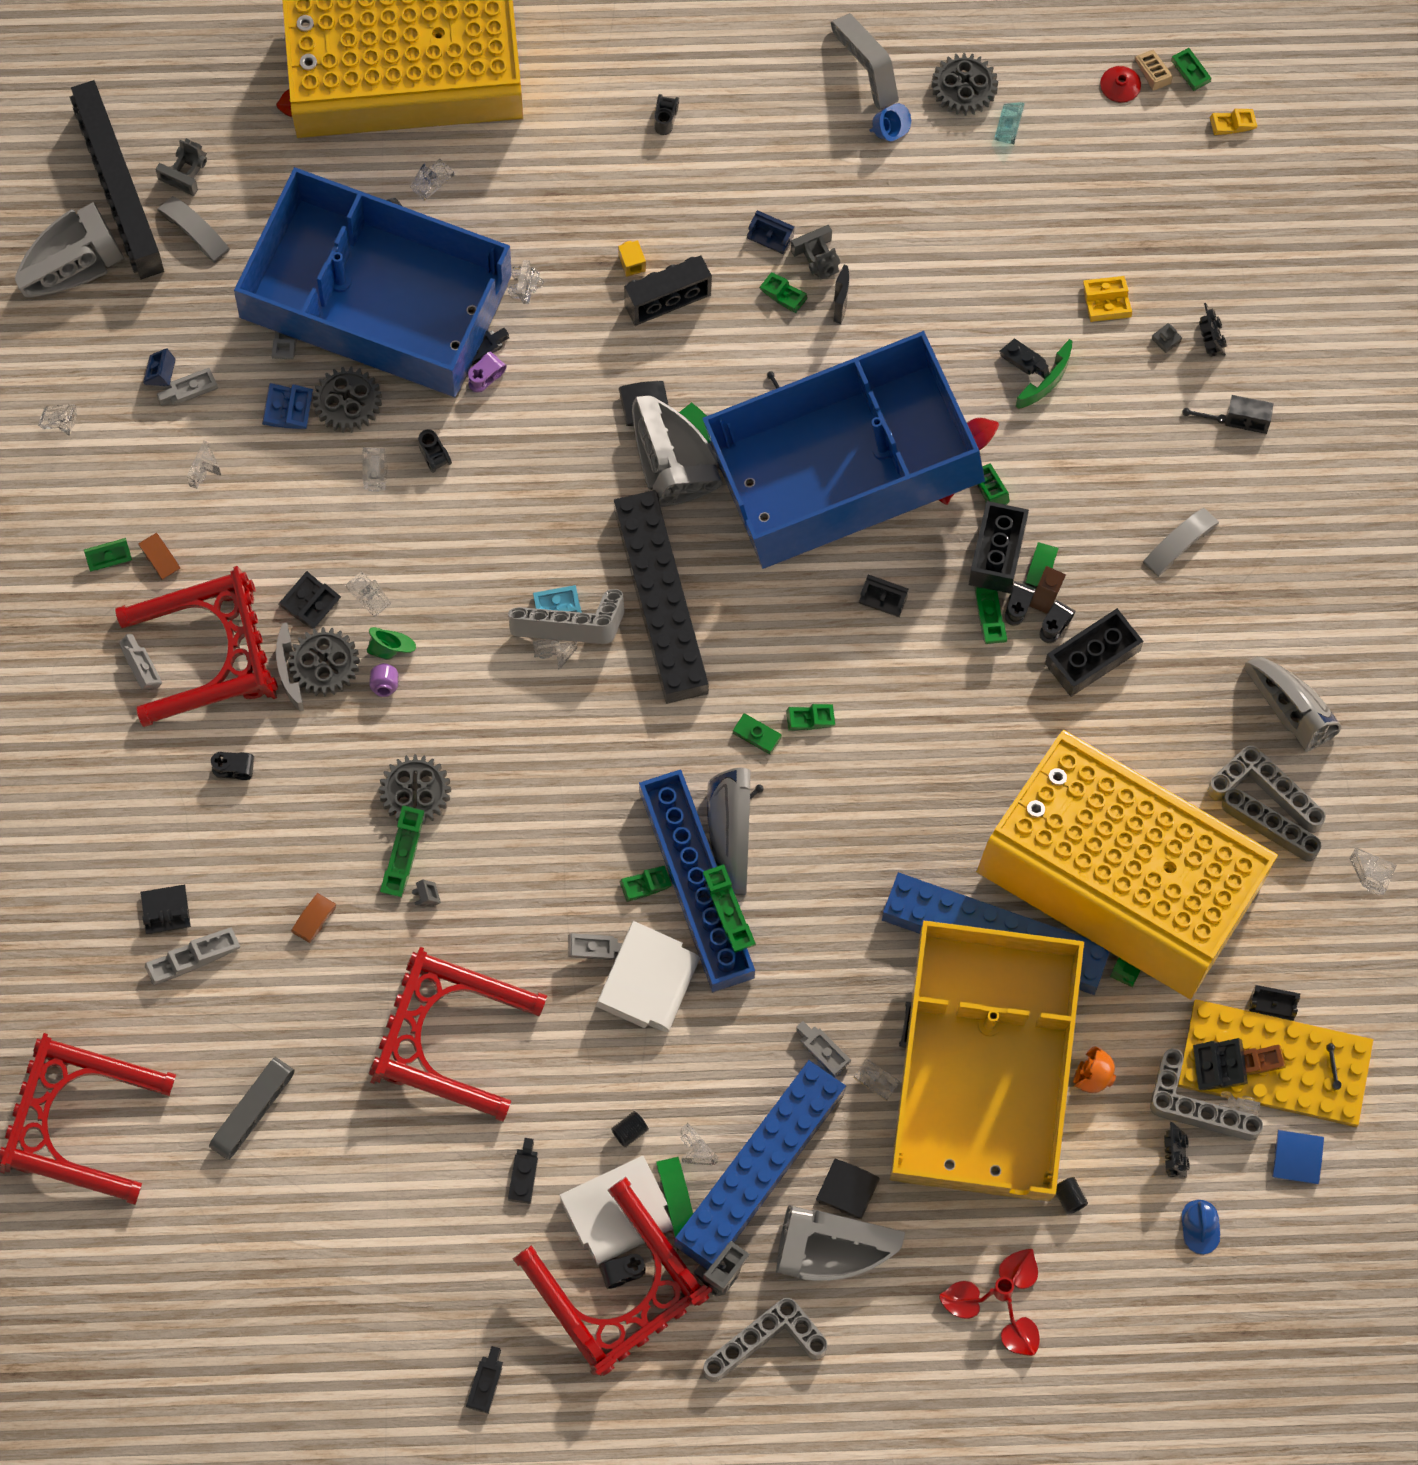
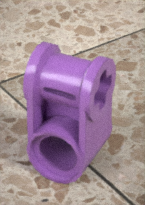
M492 352L486 353L468 372L469 388L474 392L484 391L492 382L503 375L507 365Z

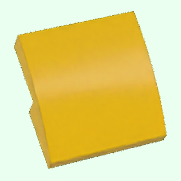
M1125 276L1083 280L1090 322L1132 317V309L1128 298L1129 290Z

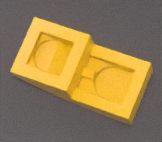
M1234 109L1231 113H1212L1209 117L1214 135L1234 134L1257 128L1253 109Z

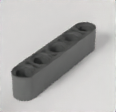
M1237 788L1229 789L1226 792L1222 801V808L1226 813L1302 860L1312 861L1317 857L1322 846L1320 839ZM1234 798L1238 801V804H1231L1228 799ZM1253 810L1257 813V816H1251L1247 811ZM1266 822H1273L1276 828L1269 827ZM1285 834H1293L1296 839L1290 840ZM1310 845L1314 848L1315 851L1310 852L1305 848V846Z
M274 1057L214 1135L209 1148L225 1159H231L291 1080L295 1069Z

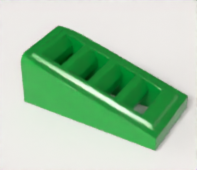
M991 463L982 466L984 475L990 473L989 476L985 477V482L977 484L985 501L1004 505L1010 502L1009 492Z

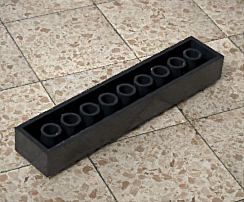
M95 80L71 87L73 95L69 96L72 108L78 120L82 136H84L88 152L92 157L91 159L97 171L100 184L103 187L107 203L111 208L113 219L117 224L120 238L123 240L126 254L129 256L132 270L134 273L138 272L140 280L163 273L164 268L158 247Z
M656 490L614 499L616 520L665 702L668 704L709 694V683Z

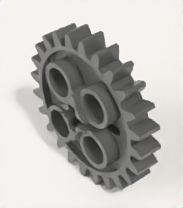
M963 53L962 58H959L955 54L953 60L948 56L946 62L941 61L940 67L935 68L931 84L933 88L932 94L936 95V102L942 101V108L947 105L949 106L948 112L954 108L956 109V115L959 114L960 110L963 111L965 116L969 110L975 115L976 109L982 112L983 105L989 107L990 101H994L998 90L997 73H993L994 67H988V61L981 63V56L974 59V54H971L967 58L966 54Z
M351 366L349 371H345V368L341 367V372L339 373L336 369H333L334 375L332 376L325 373L326 380L319 379L321 386L315 385L317 393H313L314 401H312L315 414L319 415L320 422L325 421L326 427L333 424L334 431L341 427L342 433L345 432L346 428H349L352 433L355 426L362 430L361 424L364 423L369 426L368 419L376 420L374 413H380L378 406H382L380 399L382 394L379 391V384H375V378L369 379V372L362 375L361 368L353 372V367ZM340 385L346 386L344 389L337 388ZM359 392H365V393H366V394L363 395V396H358V395H357ZM332 403H337V404H338V405L335 406V407H330V406H329V405L332 404ZM351 410H357L355 414L349 413Z
M322 627L321 633H318L314 628L313 635L305 632L306 639L298 637L300 645H292L295 652H289V656L292 659L288 660V664L291 666L289 669L290 674L294 675L293 681H299L300 688L306 686V693L314 689L315 696L318 695L319 691L323 692L324 697H326L327 691H331L335 695L336 688L343 692V684L351 685L349 678L356 679L354 672H359V666L356 665L360 663L359 657H356L359 655L358 649H354L355 642H349L350 638L348 635L342 638L341 630L334 634L333 628L328 633ZM322 645L329 646L326 650L319 649V647ZM339 658H342V659L345 660V661H344L343 663H341V664H336V663H335V660H337V659H339ZM306 660L314 661L311 665L303 664ZM321 674H329V677L326 679L319 678Z
M414 754L413 760H409L406 755L405 762L403 763L396 759L397 766L395 767L390 764L391 772H383L387 779H380V783L383 786L379 787V793L383 794L380 796V800L385 802L383 804L384 810L389 809V816L396 814V821H398L402 805L413 808V773L417 772L418 789L417 807L415 809L424 810L423 824H425V818L427 817L434 821L433 814L435 813L440 816L441 811L439 808L446 809L447 805L444 801H450V795L446 794L451 792V787L447 786L450 784V778H445L447 771H441L440 763L434 766L433 758L426 762L425 755H423L421 760L417 759L416 754ZM404 776L410 778L409 781L405 783L399 781V779ZM425 776L432 778L429 782H422L421 779ZM403 797L410 799L404 804L398 802ZM424 797L432 799L429 803L421 802V799Z

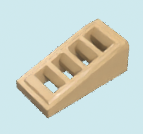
M1154 49L1135 56V60L1152 91L1171 84L1173 76ZM1149 57L1152 58L1151 60H1148V61H1145V62L1143 61V59H1146V58H1149ZM1155 63V65H1153V66H1150V67L1147 66V65H1149V64Z

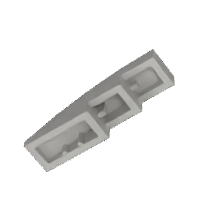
M232 927L192 940L187 946L169 951L164 957L146 962L145 968L154 986L218 960L239 949L240 944Z

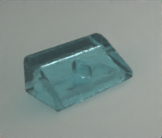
M1007 103L1003 105L994 140L1015 144L1025 103Z

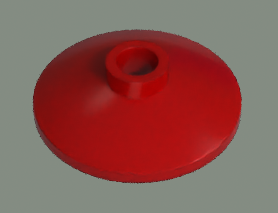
M1115 66L1104 72L1101 77L1100 87L1103 94L1111 101L1125 103L1138 96L1141 90V80L1138 74L1131 68Z

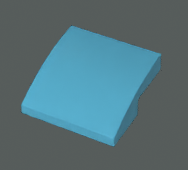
M576 585L533 593L536 609L581 612Z

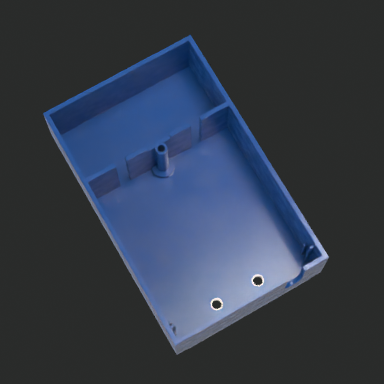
M294 167L239 278L234 294L239 318L456 397L477 354V350L484 339L485 332L488 330L508 287V282L512 275L510 245ZM469 310H475V313L470 314ZM453 345H458L459 348H458V349H453L452 346H453Z
M924 331L702 418L712 450L718 460L722 475L762 569L985 482L978 446ZM748 483H754L752 486H747ZM763 517H768L766 521L761 520Z

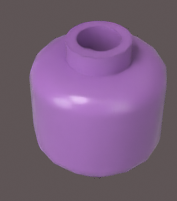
M387 663L373 667L370 671L369 686L371 691L380 697H387L393 694L398 688L397 669Z

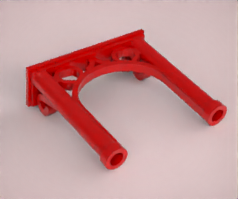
M238 566L233 567L234 570L230 571L231 574L131 606L126 607L123 605L115 608L116 617L122 629L183 609L202 608L212 612L221 620L227 634V657L218 675L203 686L137 706L138 718L143 727L153 725L155 721L243 695L245 699H256L265 694L267 698H277L276 690H278V684L275 677L272 678L270 672L266 670L265 663H267V657L260 646L263 643L260 631H257L256 624H258V618L251 607V604H254L253 592H256L255 585L252 579H248L246 572H242ZM216 598L214 605L204 602L205 600ZM223 601H233L234 609L232 612L225 614L220 611ZM239 614L241 616L243 626H236L232 621L233 619L237 618ZM243 638H246L248 651L240 648ZM241 655L246 656L247 667L242 671L235 670L232 667L235 659ZM230 671L237 677L224 681Z
M420 947L417 953H412L406 970L410 972L409 974L405 973L401 986L405 987L402 995L398 994L394 1003V1007H397L395 1016L390 1014L386 1028L390 1029L387 1037L383 1036L379 1045V1049L382 1050L379 1058L375 1057L368 1075L372 1076L370 1083H380L383 1078L396 1085L406 1084L495 1116L496 1120L504 1122L511 1100L447 1078L436 1072L429 1065L421 1045L423 1021L430 1008L439 999L454 992H472L539 1017L545 1005L547 995L539 992L535 994L427 955V952L423 951L424 948ZM443 979L456 985L442 989L440 980ZM426 980L432 981L436 987V994L429 998L422 996L419 991L421 983ZM413 992L415 998L420 1003H427L425 1006L420 1005L416 1010H407ZM403 1020L410 1025V1034H414V1037L406 1034L397 1038ZM403 1041L411 1042L416 1052L407 1059L400 1057L398 1054V1048ZM391 1054L393 1055L395 1061L390 1059ZM418 1059L424 1071L407 1065Z
M43 1033L42 1039L37 1038L34 1046L33 1057H35V1060H30L26 1073L30 1074L28 1082L23 1081L19 1095L23 1096L21 1103L15 1104L12 1117H16L13 1126L9 1125L6 1131L5 1138L9 1139L6 1148L1 1147L0 1173L4 1174L5 1171L10 1173L12 1167L24 1173H35L127 1200L129 1204L136 1205L142 1186L141 1182L72 1163L56 1151L48 1133L49 1111L57 1094L68 1083L83 1076H103L170 1096L176 1074L170 1072L165 1074L52 1040V1038L48 1037V1034ZM73 1065L83 1069L68 1075L66 1066ZM51 1066L59 1067L63 1075V1079L55 1084H50L45 1079L46 1071ZM39 1079L44 1088L52 1090L51 1093L47 1091L40 1098H33ZM45 1103L44 1110L42 1111L40 1105H43ZM29 1108H32L37 1113L38 1121H42V1126L35 1122L24 1126ZM31 1129L39 1130L43 1137V1140L35 1147L27 1146L24 1141L26 1133ZM18 1142L20 1143V1147H21L23 1150L16 1149V1148H17V1145H18ZM46 1146L48 1152L54 1159H50L34 1153L39 1152Z
M627 1177L615 1183L607 1191L647 1245L654 1261L652 1285L644 1299L631 1311L611 1319L589 1317L577 1310L570 1302L532 1245L512 1258L517 1266H521L589 1363L592 1375L605 1376L615 1368L613 1364L617 1360L620 1362L631 1354L629 1350L636 1345L639 1348L649 1341L647 1336L654 1331L657 1334L668 1327L666 1322L673 1317L675 1320L687 1313L685 1308L689 1305L700 1306L709 1299L708 1294L712 1292L710 1287L699 1285L630 1187L631 1183ZM661 1263L674 1282L670 1280L660 1281ZM669 1285L674 1290L673 1298L666 1304H661L656 1299L658 1286ZM681 1290L684 1296L679 1299ZM650 1301H652L655 1307L665 1309L648 1321L647 1312L651 1307L648 1305ZM640 1312V1318L633 1317ZM582 1321L599 1325L595 1333V1339ZM624 1321L625 1325L635 1323L641 1328L624 1340L625 1329L620 1322ZM605 1325H614L619 1329V1338L611 1344H605L601 1339V1333ZM601 1348L611 1350L605 1354Z

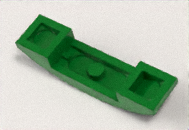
M1069 339L1056 353L1054 363L1057 366L1050 372L1051 374L1038 387L1030 383L1017 397L1015 407L1021 409L1036 403L1050 393L1059 383L1069 363L1072 340Z
M975 587L978 616L985 644L1007 642L998 591Z
M402 805L397 824L398 830L387 871L385 870L380 889L381 893L402 898L415 858L424 810Z
M725 865L703 871L717 915L734 953L756 946L749 925L745 921L732 889V883Z
M679 1157L656 1161L673 1226L674 1239L693 1215Z

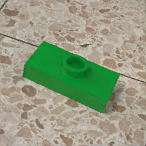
M1190 48L1172 56V63L1193 91L1211 82V76Z
M126 538L84 549L90 572L132 560Z
M743 713L732 734L768 754L772 753L782 737L781 733Z

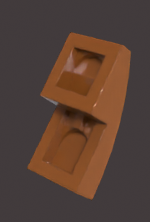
M157 532L138 543L161 580L180 569L179 564Z
M317 893L302 912L291 932L310 943L321 931L323 923L335 910L336 903Z
M1280 1044L1258 1050L1256 1048L1244 1050L1247 1075L1286 1068Z

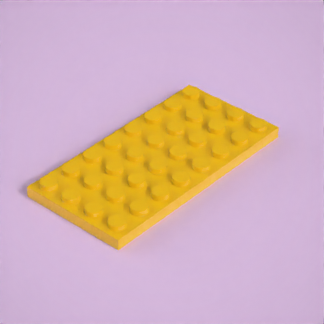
M1195 999L1177 1087L1358 1127L1374 1039ZM1236 1038L1242 1039L1243 1050L1252 1048L1258 1050L1280 1044L1286 1068L1247 1075L1248 1084L1210 1090L1198 1089L1193 1045L1210 1041L1218 1043ZM1329 1043L1335 1046L1334 1058L1338 1081L1342 1084L1339 1090L1332 1088L1334 1080L1330 1055L1326 1049Z

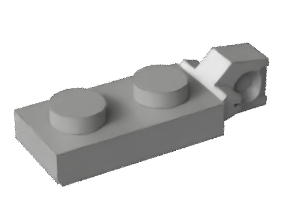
M206 368L170 382V385L165 387L166 390L157 393V397L161 406L170 403L174 405L216 390L218 386L210 368Z
M126 634L119 643L141 689L159 688L162 685V681L146 649L138 646L133 634Z
M571 933L568 935V957L603 960L616 959L623 943H618V938H614V936Z
M804 1021L796 1027V1031L802 1037L800 1042L833 1077H836L851 1063V1059L820 1028L817 1029L814 1026L811 1029Z

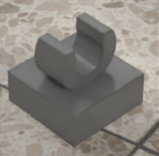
M1167 323L1152 335V340L1167 353L1181 342L1182 337L1172 325Z
M424 879L416 882L417 888L412 891V894L419 895L420 900L416 901L415 905L436 906L441 903L435 882Z

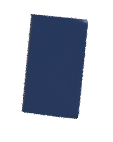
M168 348L150 355L143 381L144 385H170L176 359Z

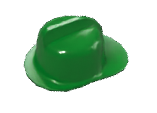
M377 627L369 629L371 638L367 647V653L390 660L398 652L411 653L416 649V643L407 635Z

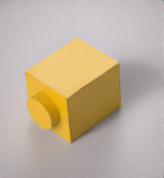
M638 240L633 242L627 241L618 246V256L626 277L646 271V260Z

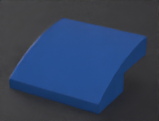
M270 383L262 424L280 428L306 429L313 389L293 384L290 388Z
M1278 1130L1272 1177L1319 1184L1324 1137Z

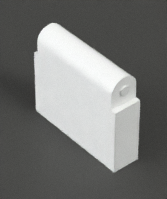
M633 921L602 989L596 1007L640 1027L646 1028L649 1025L660 1031L669 1032L700 957L682 948V942Z
M644 1156L638 1157L560 1194V1201L583 1249L589 1248L591 1256L597 1265L644 1244L640 1235L607 1191L624 1177L628 1178L631 1183L630 1187L663 1234L673 1230L671 1220L666 1213L667 1202Z

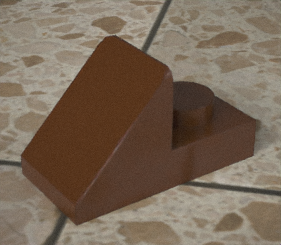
M1046 566L1029 607L1048 614L1066 574Z

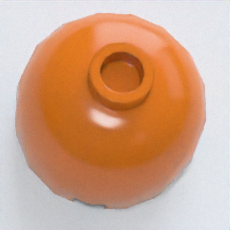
M1094 1046L1085 1054L1088 1056V1059L1085 1062L1081 1061L1073 1079L1074 1086L1087 1093L1101 1092L1107 1086L1111 1087L1116 1079L1113 1059L1104 1050Z

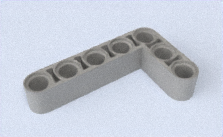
M849 13L831 21V28L836 38L867 70L872 98L876 107L880 110L897 103L899 97L894 70L887 51L852 14Z
M617 589L606 591L596 614L523 607L513 608L508 612L510 633L518 637L598 644L610 643L615 638L625 612L623 593Z
M1255 746L1245 747L1211 779L1208 794L1215 800H1222L1229 789L1236 788L1249 776L1306 831L1310 833L1318 832L1325 821L1326 815L1323 809ZM1245 756H1251L1255 761L1249 762ZM1230 770H1236L1239 776H1233ZM1261 771H1267L1271 776L1265 777L1261 774ZM1220 784L1224 787V790H1218L1214 785ZM1282 786L1287 792H1280L1277 787ZM1293 802H1300L1303 807L1298 808L1294 806ZM1309 817H1315L1319 822L1313 823Z
M1174 1048L1168 1049L1164 1053L1150 1103V1109L1154 1115L1244 1140L1252 1141L1259 1136L1263 1129V1122L1258 1116L1176 1094L1183 1064V1054ZM1169 1057L1174 1058L1177 1061V1065H1170L1166 1059ZM1164 1078L1169 1079L1172 1082V1086H1164L1161 1080ZM1156 1101H1165L1167 1103V1107H1159ZM1186 1106L1190 1113L1183 1114L1179 1111L1178 1107ZM1201 1112L1210 1113L1212 1119L1205 1120L1201 1116ZM1224 1118H1230V1119H1232L1233 1122H1234V1125H1233V1126H1228V1125H1226V1124L1224 1123L1223 1119H1224ZM1246 1124H1253L1257 1131H1248Z
M784 1298L707 1358L703 1367L704 1376L712 1382L721 1380L784 1328H786L804 1352L814 1360L821 1359L826 1354L827 1340L793 1299ZM784 1306H789L793 1309V1313L786 1316L781 1313L780 1309ZM767 1320L772 1321L775 1324L774 1329H764L762 1326L763 1322ZM798 1324H804L807 1326L808 1331L800 1334L796 1331L795 1327ZM747 1335H753L756 1337L757 1342L749 1345L744 1341V1338ZM814 1342H819L822 1344L823 1349L820 1352H814L810 1345ZM733 1349L738 1352L739 1356L736 1359H729L726 1356V1352ZM711 1364H716L721 1370L717 1374H711L707 1368Z

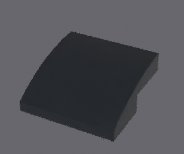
M845 264L835 284L833 321L839 324L844 319L848 300L849 269L848 265Z
M664 381L639 382L619 387L626 426H634L632 405L636 397L652 396L669 406Z
M306 571L278 605L303 624L314 629L341 596L326 583L322 584Z
M1236 1038L1218 1043L1210 1041L1193 1045L1199 1090L1220 1089L1248 1084L1242 1039Z
M835 1158L816 1200L821 1204L839 1209L843 1214L862 1220L880 1178L864 1169Z

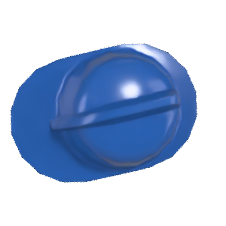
M893 104L873 117V127L869 130L874 132L880 139H886L889 142L895 141L909 132L912 121L911 114L904 104Z
M1199 1199L1186 1204L1182 1211L1185 1244L1196 1254L1204 1255L1211 1253L1220 1242V1224L1216 1208L1211 1203Z

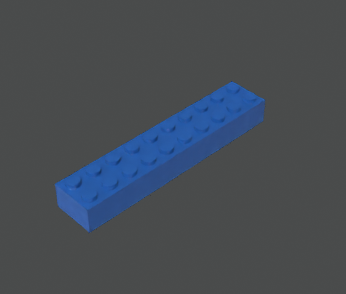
M680 769L639 782L640 796L712 993L755 979V968L748 949L734 953L711 899L703 871L715 868L717 865L682 770Z
M899 872L897 873L882 916V921L920 934L924 920L1084 941L1079 990L1092 995L1096 993L1110 953L1085 937Z
M808 1060L675 1237L674 1246L708 1270L730 1241L734 1243L843 1097L846 1085Z

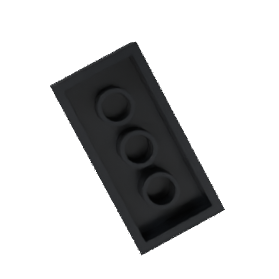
M702 255L689 257L680 264H672L665 270L652 272L640 280L630 281L624 286V306L634 326H637L711 296L712 275Z
M986 502L968 585L1011 594L1029 509Z
M1116 608L1049 652L1046 656L1045 665L1069 696L1072 697L1139 653L1144 641L1118 608Z

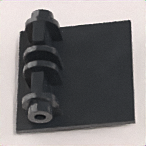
M1204 303L1207 316L1200 317L1199 325L1202 337H1204L1203 342H1205L1206 353L1213 357L1218 354L1217 352L1221 351L1225 356L1224 347H1227V342L1224 335H1221L1220 332L1222 328L1219 316L1216 317L1214 309H1210Z
M185 884L141 891L142 918L146 934L191 927Z
M1170 1122V1130L1166 1131V1135H1164L1165 1152L1171 1153L1165 1155V1159H1167L1165 1160L1166 1173H1168V1177H1177V1173H1180L1184 1178H1187V1170L1190 1169L1189 1158L1186 1156V1148L1189 1146L1188 1136L1173 1122Z

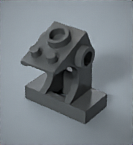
M186 138L185 141H179L180 146L176 151V157L178 158L174 165L168 167L159 163L155 170L158 180L195 196L198 187L194 178L200 168L202 169L206 165L207 153L201 150L203 146ZM185 163L191 165L187 173L180 171Z
M829 224L791 240L793 256L804 253L813 276L817 275L822 280L839 272L838 265H840V259L836 250L833 248L829 251L826 243L832 241V229Z
M730 1241L708 1270L699 1265L694 1274L707 1287L712 1289V1292H710L712 1295H725L739 1277L741 1268L750 1254Z

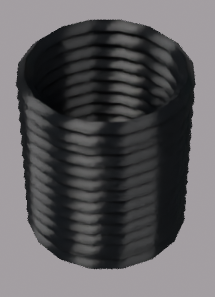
M633 1111L629 1116L623 1118L620 1123L618 1122V1124L611 1127V1130L619 1143L627 1148L630 1143L634 1142V1140L636 1141L641 1135L649 1131V1128L643 1118L636 1111Z
M1075 1177L1067 1178L1057 1184L1056 1196H1058L1066 1214L1075 1213L1088 1205L1087 1199H1085L1086 1197H1084L1085 1195H1083L1084 1193H1082Z

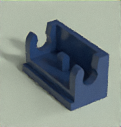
M757 210L748 227L747 239L785 254L791 240L794 238L795 226Z

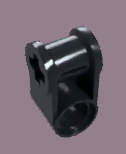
M662 94L658 95L655 111V131L658 134L667 135L671 133L675 116L678 112L679 97L674 99L663 97Z
M430 429L420 432L418 437L419 448L430 471L434 473L437 468L446 464L451 465V458L437 434ZM426 440L433 441L430 445H426L423 442Z
M1016 581L1014 582L1005 612V620L1008 624L1017 626L1022 623L1032 601L1035 588Z
M1056 600L1043 620L1042 628L1039 632L1041 640L1046 643L1055 642L1065 627L1069 625L1076 611Z
M217 752L211 757L212 772L218 778L250 780L253 777L254 755L245 752Z
M630 1254L619 1259L610 1260L599 1266L606 1289H613L627 1282L643 1277L646 1271L644 1260L638 1254ZM634 1262L638 1265V1270L636 1271L632 1268V1263Z

